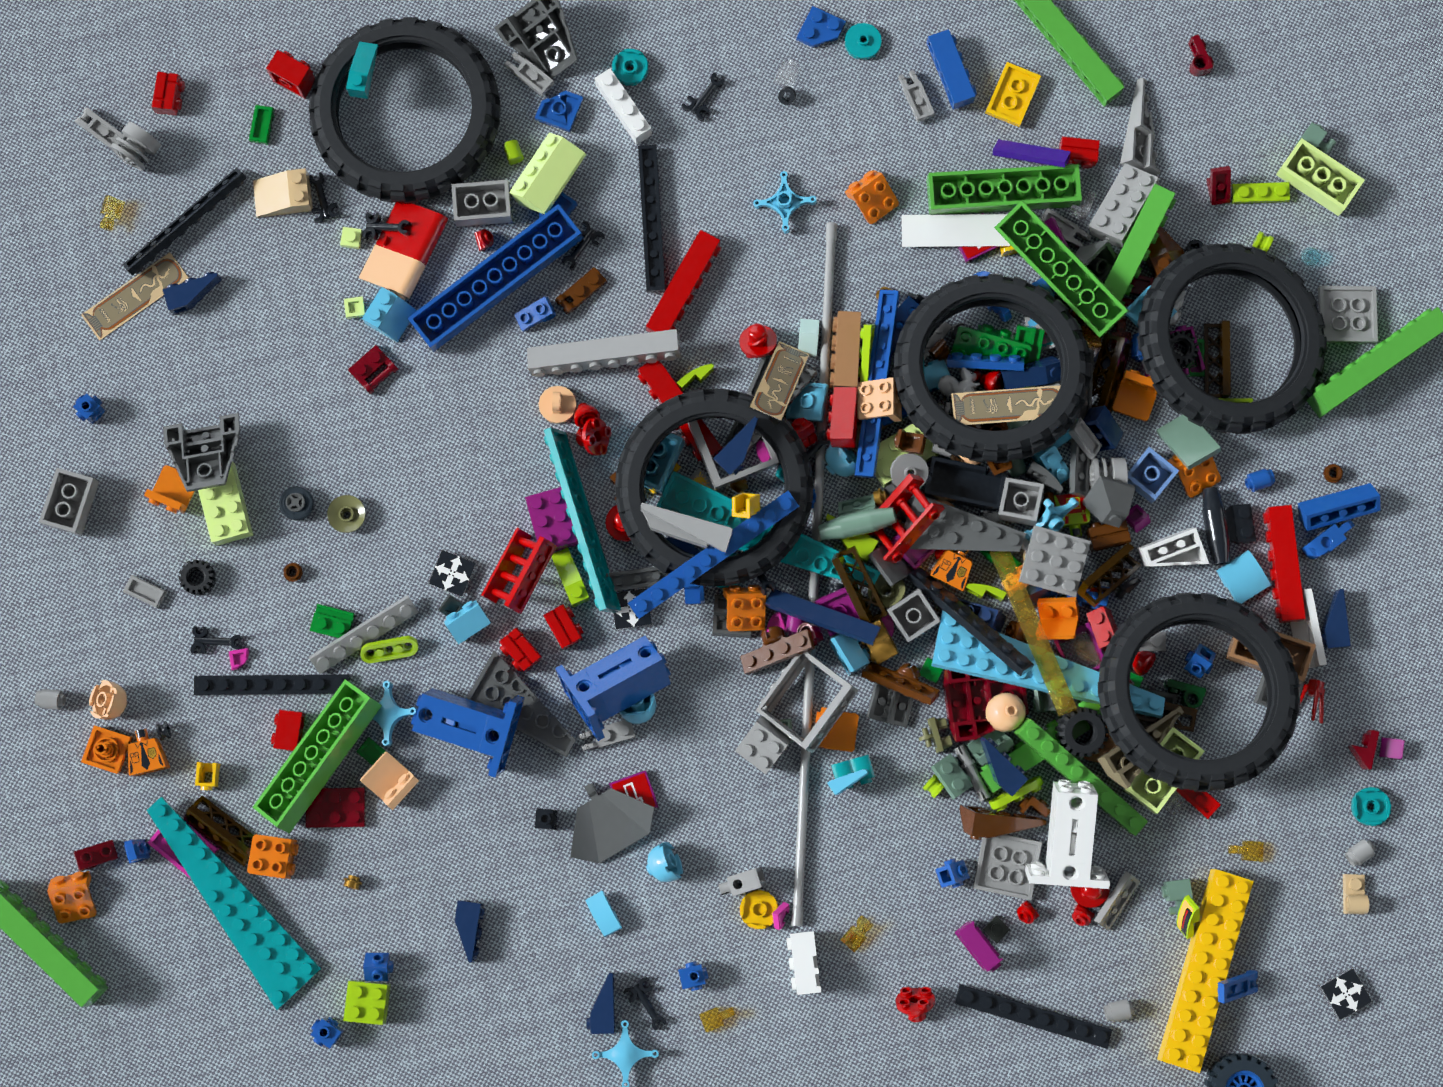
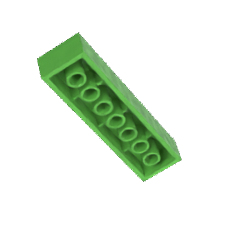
M1079 164L1066 165L1065 168L1037 166L928 173L926 180L929 215L1011 211L1021 201H1024L1032 210L1079 207L1082 201Z
M1024 201L1016 205L994 227L1100 338L1129 312L1126 306Z
M1439 307L1431 310V308L1427 309L1416 319L1414 318L1403 328L1394 332L1390 337L1381 341L1370 351H1367L1340 372H1337L1327 381L1314 388L1315 391L1307 402L1317 416L1321 418L1443 332L1442 311Z
M345 679L252 808L277 828L290 834L382 705Z
M0 880V928L80 1007L93 1005L109 988L105 984L106 980L99 974L96 976L91 971L93 969L91 965L86 961L82 962L77 957L79 954L73 948H68L64 945V939L58 934L54 935L50 931L51 927L43 920L40 921L36 917L37 913L32 908L24 906L22 904L23 899L16 893L12 894L8 890L9 886L3 880Z

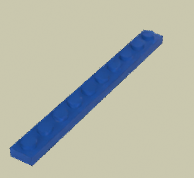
M880 290L868 381L889 378L900 292L896 290ZM883 417L862 420L855 468L856 477L875 478Z
M786 491L756 512L751 518L746 519L733 529L726 553L709 545L707 549L702 550L628 602V605L638 619H640L798 508L799 505L790 492Z

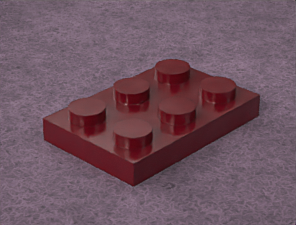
M322 788L306 810V828L365 827L366 788Z

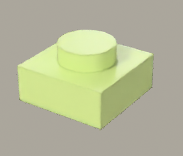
M343 227L340 246L360 249L362 229Z
M363 296L344 299L347 319L364 316L365 305Z

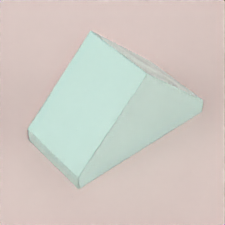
M800 319L798 349L808 353V357L816 358L819 320Z

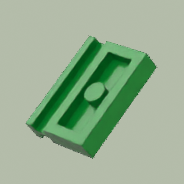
M1017 324L1014 340L1032 346L1028 363L1039 360L1045 331L1036 327Z
M320 604L316 605L317 608L314 612L309 631L334 638H339L351 631L353 618L355 617L354 613Z

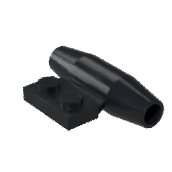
M1218 487L1203 489L1202 514L1207 545L1214 565L1230 563V541L1235 544L1253 543L1256 541L1251 504L1232 505L1225 509Z

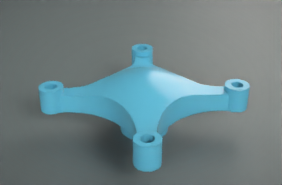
M782 171L780 173L781 185L779 190L768 199L754 200L753 204L756 209L768 207L776 211L783 221L782 231L789 233L788 223L792 213L802 205H815L817 200L815 196L802 197L792 192L787 184L788 174L786 171Z
M1072 497L1066 505L1054 507V503L1050 499H1046L1043 503L1046 506V510L1036 526L1058 532L1064 526L1063 518L1072 509L1076 508L1079 502ZM1026 530L1025 538L1030 541L1032 530Z
M385 681L383 683L385 688L384 696L380 701L382 706L373 717V720L383 730L384 739L382 744L390 747L393 743L391 737L395 725L402 718L417 714L418 709L414 707L403 709L398 706L392 695L393 684Z
M623 1020L621 1022L622 1035L619 1042L610 1050L594 1051L592 1057L594 1059L607 1058L613 1061L622 1072V1087H629V1073L632 1066L642 1058L658 1057L659 1052L656 1049L648 1051L637 1047L630 1039L628 1033L629 1022Z

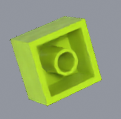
M349 980L343 1021L376 1025L386 1024L391 984Z

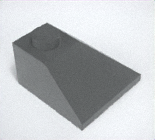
M1108 240L1080 247L1074 253L1103 284L1117 259V255Z
M1101 475L1083 499L1082 504L1102 523L1119 528L1129 515L1135 486Z

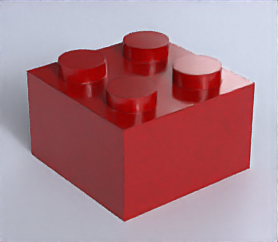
M277 50L266 67L273 82L304 99L310 92L315 80L310 65L303 60H295L294 56L287 51L283 53Z

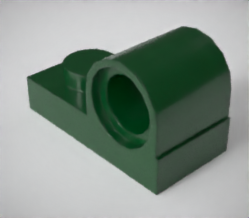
M1169 678L1164 681L1163 688H1167L1169 693L1177 695L1180 692L1182 693V706L1195 709L1202 704L1206 688ZM1189 695L1195 697L1196 703L1194 705L1188 702Z

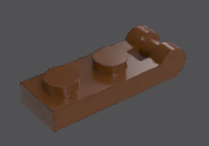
M593 267L564 293L560 294L555 299V302L564 308L563 311L568 315L606 284L607 280ZM569 297L573 299V302L570 304L567 301Z

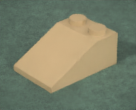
M305 168L287 170L253 181L257 218L309 212L313 209L310 179Z

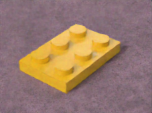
M1006 62L985 114L1020 127L1041 75Z

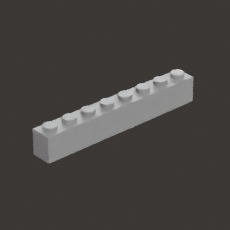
M677 329L527 348L528 370L531 376L543 377L546 374L561 375L564 372L571 371L577 373L587 369L599 370L603 367L617 368L620 365L627 364L634 366L638 363H655L659 360L673 361L676 358H681L680 336Z

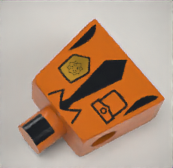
M945 550L931 569L930 575L964 591L973 562L971 558L966 556L969 550Z
M147 729L135 731L137 742L128 744L129 776L136 777L170 768L160 740L157 738L149 739Z

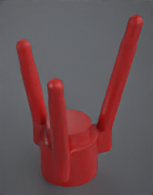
M1309 679V684H1304L1300 695V705L1306 693L1309 692L1308 696L1314 697L1311 720L1314 721L1319 698V722L1322 724L1325 683L1320 680Z

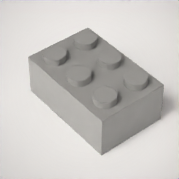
M508 180L451 184L456 227L513 223Z
M56 468L39 523L47 527L82 536L99 481L92 477Z

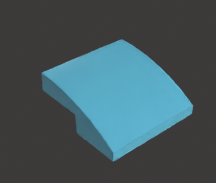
M1248 550L1216 570L1224 586L1229 589L1234 601L1241 604L1271 585L1264 571Z

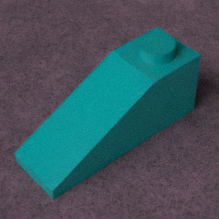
M359 42L348 75L346 90L349 96L368 99L378 44Z

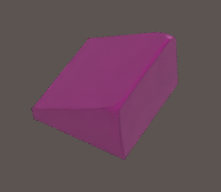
M1138 504L1130 509L1129 515L1125 519L1136 533L1151 523L1149 515Z
M1381 737L1379 757L1401 760L1405 740Z

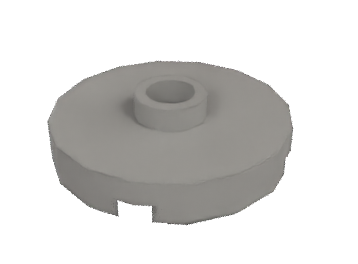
M913 453L902 454L892 462L890 474L891 480L896 487L906 478L907 472L910 469L913 471L912 474L921 476L925 481L920 488L926 483L928 466L921 456Z

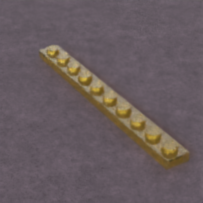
M989 551L1058 716L1076 710L1077 706L1024 583L1019 582L1020 573L1011 552Z

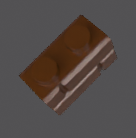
M1126 520L1123 521L1119 528L1096 522L1090 524V528L1086 530L1087 539L1091 541L1089 546L1091 552L1118 547L1131 542Z

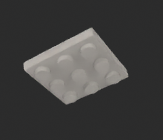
M1376 286L1318 287V311L1323 315L1325 328H1323L1324 337H1327V343L1378 342Z
M1035 525L1032 530L1019 582L1076 597L1091 541Z
M1009 835L991 838L982 837L973 889L1031 901L1034 884L1029 883L1025 867L1026 864H1031V862H1039L1042 842Z

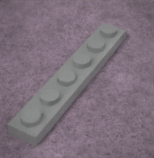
M407 595L309 656V659L319 674L361 649L363 645L371 643L418 613V610Z

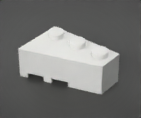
M1188 528L1137 548L1143 566L1209 564L1196 528Z
M814 931L791 933L790 938H786L787 949L792 950V958H789L790 970H794L795 977L791 978L792 990H796L797 995L821 992Z

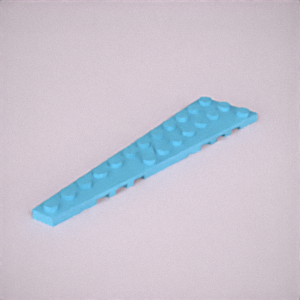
M942 611L931 666L1100 705L1098 697V671L999 633L1000 636L1011 643L1034 664L1032 670L1019 676L949 614ZM1129 684L1131 702L1135 713L1161 719L1165 698Z

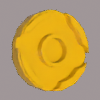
M754 890L742 899L740 915L743 922L749 927L765 929L774 923L772 913L778 908V903L769 892Z

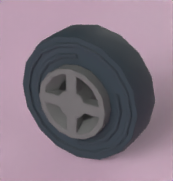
M295 486L286 489L281 494L279 507L282 514L288 519L294 521L303 520L311 514L314 500L308 490Z

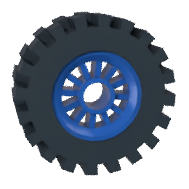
M1232 1053L1230 1056L1224 1055L1220 1057L1221 1061H1215L1212 1064L1214 1068L1212 1070L1208 1069L1206 1073L1209 1075L1208 1080L1204 1079V1085L1207 1087H1240L1241 1085L1246 1087H1276V1084L1279 1083L1278 1079L1273 1076L1274 1071L1272 1068L1267 1067L1264 1061L1243 1053Z

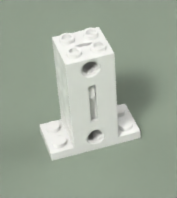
M1064 779L1059 780V782H1053L1046 864L1043 865L1041 862L1026 864L1025 872L1029 883L1109 889L1110 881L1105 870L1099 866H1091L1098 794L1090 782L1079 781L1078 783H1071V781Z

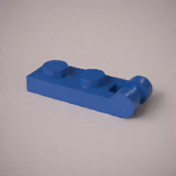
M1247 970L1244 974L1218 982V1002L1225 1004L1258 992V984H1256L1258 971Z

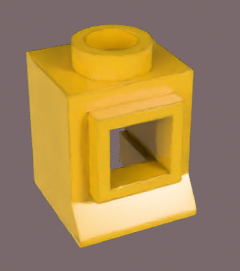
M742 492L732 497V517L751 518L756 512L760 511V494Z
M197 762L195 786H201V790L212 791L213 787H218L221 764ZM205 772H213L212 782H205Z

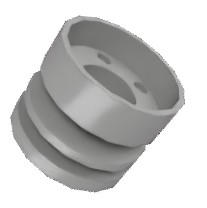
M129 121L121 131L127 138L126 141L117 137L115 140L121 147L112 143L110 148L127 165L143 171L145 166L140 160L147 164L150 162L147 156L144 155L145 152L154 156L161 147V144L144 129Z
M1097 458L1090 459L1089 491L1101 475L1128 484L1126 459L1111 458L1109 466H1107L1105 458H1101L1099 463Z

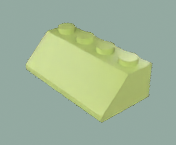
M549 133L509 193L520 206L546 214L573 176L586 153L565 138Z

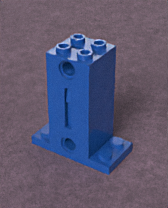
M646 636L639 638L574 675L570 670L566 671L563 665L555 668L565 694L597 741L605 738L602 731L605 729L603 721L671 684L669 679L671 673L668 667L664 665L667 663L664 655L657 652L658 649L655 643L649 641Z
M431 688L418 697L416 706L419 707L417 714L413 715L411 721L413 725L412 731L492 756L493 758L489 759L487 769H489L488 776L496 778L505 770L525 697L517 695L510 699L509 702H506L504 709L500 710Z

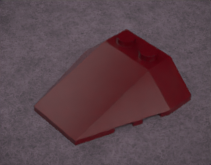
M945 669L943 689L948 725L955 742L976 740L995 731L986 718V707L988 702L998 694L1011 693L1017 695L1026 707V715L1029 714L1026 688Z

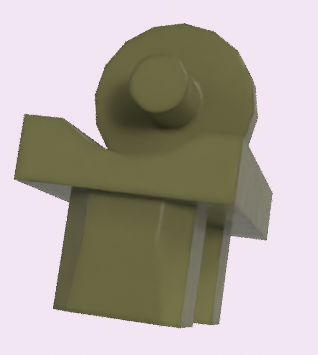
M935 717L927 719L931 734H929L927 727L923 728V736L918 738L919 742L925 740L926 747H931V739H933L936 753L943 752V749L952 746L950 735L940 738L938 732L948 728L946 719H935Z

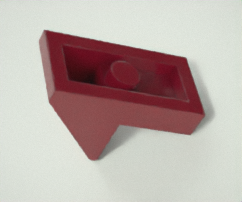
M1229 166L1211 168L1210 178L1206 179L1211 205L1230 203L1231 168Z
M1366 731L1361 741L1363 747L1356 745L1348 746L1362 770L1372 769L1379 731Z

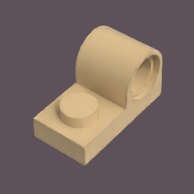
M1343 874V914H1367L1369 912V898L1365 895V875Z

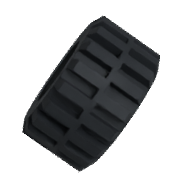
M1085 707L1067 709L1068 712H1063L1061 714L1062 718L1057 720V723H1059L1058 727L1055 726V731H1057L1055 737L1059 740L1058 743L1070 754L1078 757H1090L1092 754L1099 753L1098 749L1104 748L1103 742H1107L1108 737L1105 736L1106 733H1109L1108 729L1105 728L1106 723L1103 721L1102 715L1093 709ZM1085 720L1090 725V736L1085 742L1077 743L1072 735L1073 727L1077 722Z

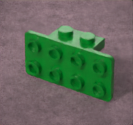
M978 324L977 330L959 326L951 354L953 352H960L963 355L980 353L982 356L999 354L1001 357L1019 355L1021 358H1024V364H1027L1032 346L1014 340L1015 334H1012L1010 330H997L989 324ZM980 369V370H984V371H987V372L1003 371V370H994V369Z

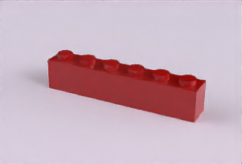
M702 230L698 232L646 325L647 332L676 329L674 327L677 321H681L685 315L684 308L686 305H690L694 299L693 292L695 289H699L704 279H702V276L705 272L708 273L710 271L713 257H717L722 247H720L719 239Z
M660 360L655 363H646L638 369L639 375L637 377L643 386L647 384L650 389L648 393L654 401L657 399L662 404L677 395L683 394ZM699 419L697 420L711 457L714 458L722 450V447L703 420ZM686 423L677 428L676 431L680 430L683 435L682 438L685 441V445H690L694 450L692 454L698 462L700 460L703 462L688 424Z
M1292 505L1268 507L1265 510L1266 512L1263 513L1264 524H1267L1268 531L1265 532L1266 542L1270 544L1268 560L1272 562L1270 578L1271 581H1274L1275 588H1272L1273 599L1277 602L1275 618L1279 619V623L1304 621L1306 617Z

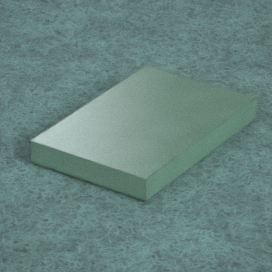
M1184 415L1157 429V434L1188 470L1221 452V447L1202 426L1200 427L1188 421V418Z

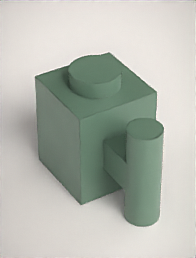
M1313 122L1301 136L1302 139L1326 155L1329 154L1336 144V141L1332 138L1327 143L1324 142L1323 138L1328 132L1321 125L1314 124Z
M1190 879L1164 881L1163 886H1161L1162 897L1166 901H1175V907H1168L1169 915L1178 914L1185 896L1189 895L1191 899L1193 898Z

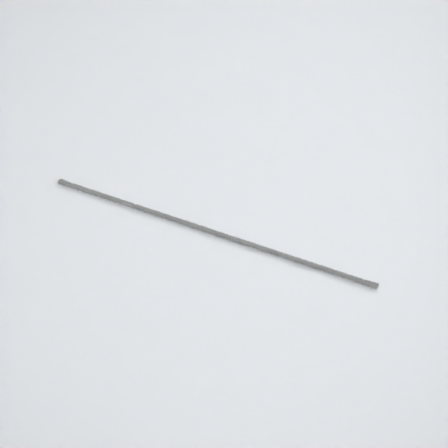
M834 222L826 223V258L819 383L828 385L835 246L837 240V223ZM828 396L824 422H817V440L819 433L823 430L826 431ZM826 433L823 435V439H824L825 441H826ZM826 444L816 452L814 489L816 502L813 508L812 539L820 543L821 537L818 526L822 524ZM810 571L808 601L814 603L815 600H818L819 574ZM814 646L815 649L808 651L813 656H815L816 646ZM808 661L805 665L802 718L803 739L812 730L815 664L811 661ZM801 747L791 926H803L804 914L803 894L810 752Z

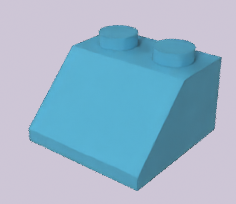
M381 287L362 320L366 325L398 342L410 323L407 318L417 310L399 296Z
M839 634L830 639L829 644L850 676L870 663L868 660L870 655L865 648L861 649L858 644L860 641Z

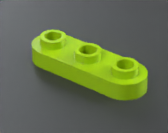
M403 636L367 643L362 646L360 656L366 663H377L412 656L418 651V641L413 636Z
M1041 776L1033 777L1027 780L1013 796L1004 792L991 799L989 804L992 810L997 809V811H1001L1008 807V803L1024 799L1025 794L1041 790L1044 782Z

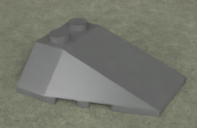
M532 0L515 14L507 17L494 27L507 46H511L519 53L518 55L526 58L551 79L578 60L559 0Z
M239 413L219 416L220 424L186 430L183 424L180 423L163 427L164 444L187 492L226 485L240 435Z

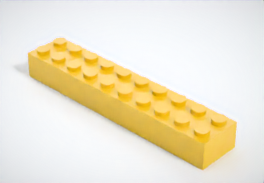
M1217 869L1210 870L1200 905V921L1195 923L1194 936L1191 937L1157 1060L1200 1073L1220 1003L1218 1002V982L1224 981L1227 978L1254 881Z

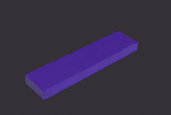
M998 139L993 148V155L1065 168L1070 159L1071 151Z

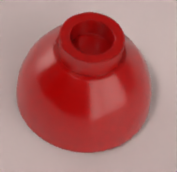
M992 371L981 376L980 385H983L985 391L1002 390L1001 371Z
M581 403L574 414L575 424L583 428L588 419L600 418V413L594 406Z
M1140 651L1137 653L1133 662V668L1139 676L1145 675L1151 669L1156 660V654L1151 651Z

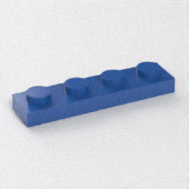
M953 352L948 354L947 367L1024 371V358H1021L1019 355L1001 357L999 354L982 356L980 353L963 355L960 352Z

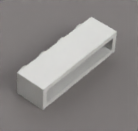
M608 69L595 77L596 87L635 144L638 145L652 136L650 125L613 71Z

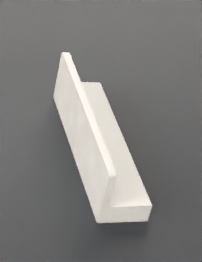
M1312 588L1304 589L1302 593L1306 619L1300 622H1290L1294 638L1316 645L1309 668L1327 665Z

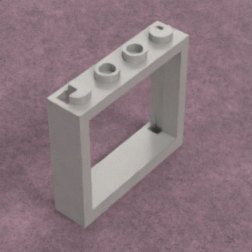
M697 420L687 423L714 490L776 467L780 463L772 447L763 438L771 460L740 471L737 475L733 474L720 479Z
M805 652L793 657L790 664L782 670L781 676L771 685L770 691L765 698L761 699V703L756 711L805 750L814 753L859 690L811 653ZM811 661L843 687L807 737L803 739L771 714V712L807 662Z

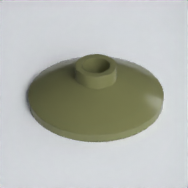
M342 495L335 498L327 510L328 522L335 530L342 533H350L359 529L366 516L363 503L351 495ZM346 512L351 513V516L349 518L344 517V514Z
M880 574L874 585L885 608L892 607L901 601L905 595L906 587L903 580L890 586L883 575ZM868 589V597L871 599L873 593L871 589Z

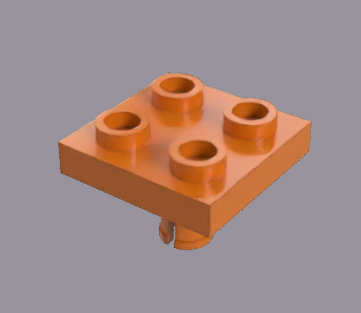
M94 725L81 763L120 774L128 751V744L131 743L132 737Z

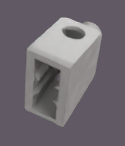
M758 867L727 877L728 881L719 884V889L722 895L732 893V896H736L764 887L767 884L762 868ZM738 880L742 882V887L738 886Z

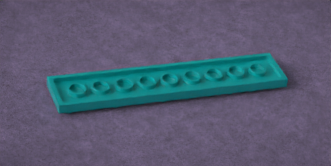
M551 427L544 430V441L550 449V460L555 466V476L557 481L560 482L562 488L561 495L567 504L566 512L569 518H571L573 524L572 531L579 543L577 547L584 559L583 567L589 575V586L595 595V605L599 611L612 613L621 611L567 433Z

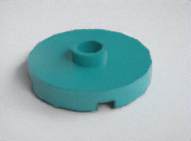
M857 23L847 31L845 49L853 58L869 60L876 56L880 50L882 43L881 34L873 25ZM864 38L866 42L863 43L860 39Z
M624 49L614 57L612 71L621 84L635 86L647 77L649 65L647 58L641 51ZM632 66L634 69L629 71L627 68Z
M1363 788L1355 793L1352 798V814L1363 825H1380L1391 814L1390 799L1379 788ZM1369 803L1373 805L1372 810H1369L1367 807Z

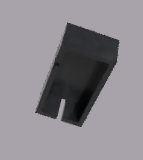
M932 456L923 494L931 499L998 512L1007 471L994 476L990 469L988 475H985L987 467Z

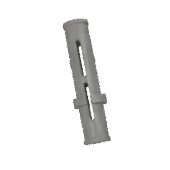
M965 744L953 749L962 764L960 765L961 769H964L970 777L979 801L981 802L985 798L991 797L974 765L975 760L971 759Z

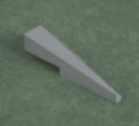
M1141 78L1136 82L1120 164L1123 166L1126 163L1152 175L1160 174V169L1156 168L1155 158L1158 155L1153 150L1155 134L1152 113L1148 112L1147 102L1150 101L1149 96L1145 94L1147 80Z

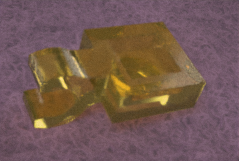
M105 195L100 211L105 216L101 220L99 228L112 230L114 220H120L125 204L124 201L110 195Z
M1242 841V846L1228 845V853L1242 854L1241 860L1263 862L1264 842Z
M862 915L857 920V927L852 925L840 940L855 953L867 939L865 934L873 927V924Z
M717 1006L700 1013L699 1016L707 1033L724 1026L723 1020L734 1016L735 1012L733 1007L720 1012Z

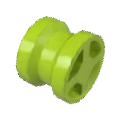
M1259 231L1252 246L1267 253L1274 237L1266 236L1263 232Z
M934 774L922 788L925 791H929L931 796L935 798L944 786Z

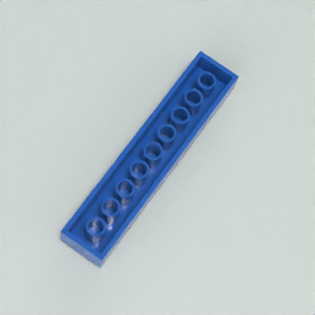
M558 204L407 319L430 349L435 352L583 239L582 233Z

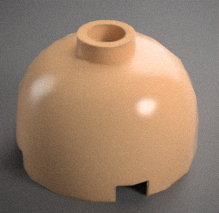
M103 680L101 685H96L91 693L89 705L93 706V711L90 712L95 718L112 720L119 717L125 710L127 695L119 684Z
M1011 693L996 695L988 702L986 707L988 722H990L995 730L1000 732H1011L1019 728L1026 717V707L1023 701L1017 695Z

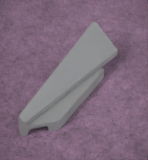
M646 503L641 504V512H643L652 531L706 549L709 544L726 553L733 532L732 528Z

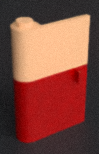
M396 202L386 223L399 224L401 221L407 220L412 225L405 226L404 230L410 232V235L405 236L399 231H382L359 278L391 290L405 301V299H410L448 222V218L438 212L413 203Z

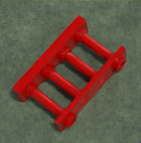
M909 473L879 507H894L896 514L902 508L913 523L907 531H905L898 520L897 523L892 524L901 537L895 545H893L883 531L884 528L867 533L868 535L878 536L888 549L887 554L883 557L885 561L893 563L900 561L908 549L945 509L943 505L930 504L920 491V486L925 482L921 476ZM913 494L925 509L919 517H917L907 503Z
M517 527L481 595L493 603H497L499 598L506 600L505 606L522 614L557 545L541 536L537 542L530 540L531 535ZM526 547L533 549L528 559L521 557ZM517 564L524 566L519 576L512 574ZM508 581L515 583L510 594L503 591Z

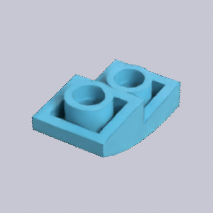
M600 891L585 900L605 938L622 928L605 892Z

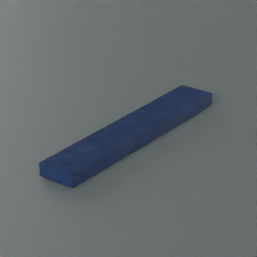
M777 589L774 593L771 591L765 602L767 608L872 646L880 632V627Z

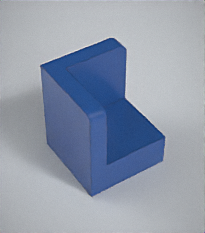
M688 584L684 587L686 605L705 604L703 586Z

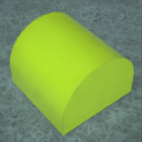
M510 140L504 143V152L510 166L524 159L517 140Z

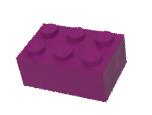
M561 487L525 497L537 541L540 536L557 545L555 551L578 545L577 537L572 531L573 524L571 518H569L566 512V501L561 495Z

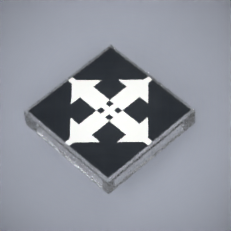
M441 549L427 584L464 598L478 563Z
M648 587L616 592L621 611L613 613L615 631L653 626L651 611L638 619L628 605V602L643 593Z
M1350 967L1318 985L1338 1021L1373 1003L1354 967Z

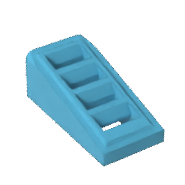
M862 769L831 780L827 784L835 795H839L868 775L869 771Z

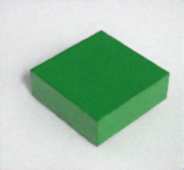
M927 657L920 670V676L936 684L943 669L931 666L932 659Z

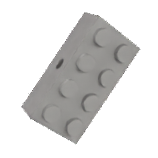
M1125 163L1089 224L1090 235L1100 240H1108L1110 244L1122 249L1154 184L1160 186L1159 177Z

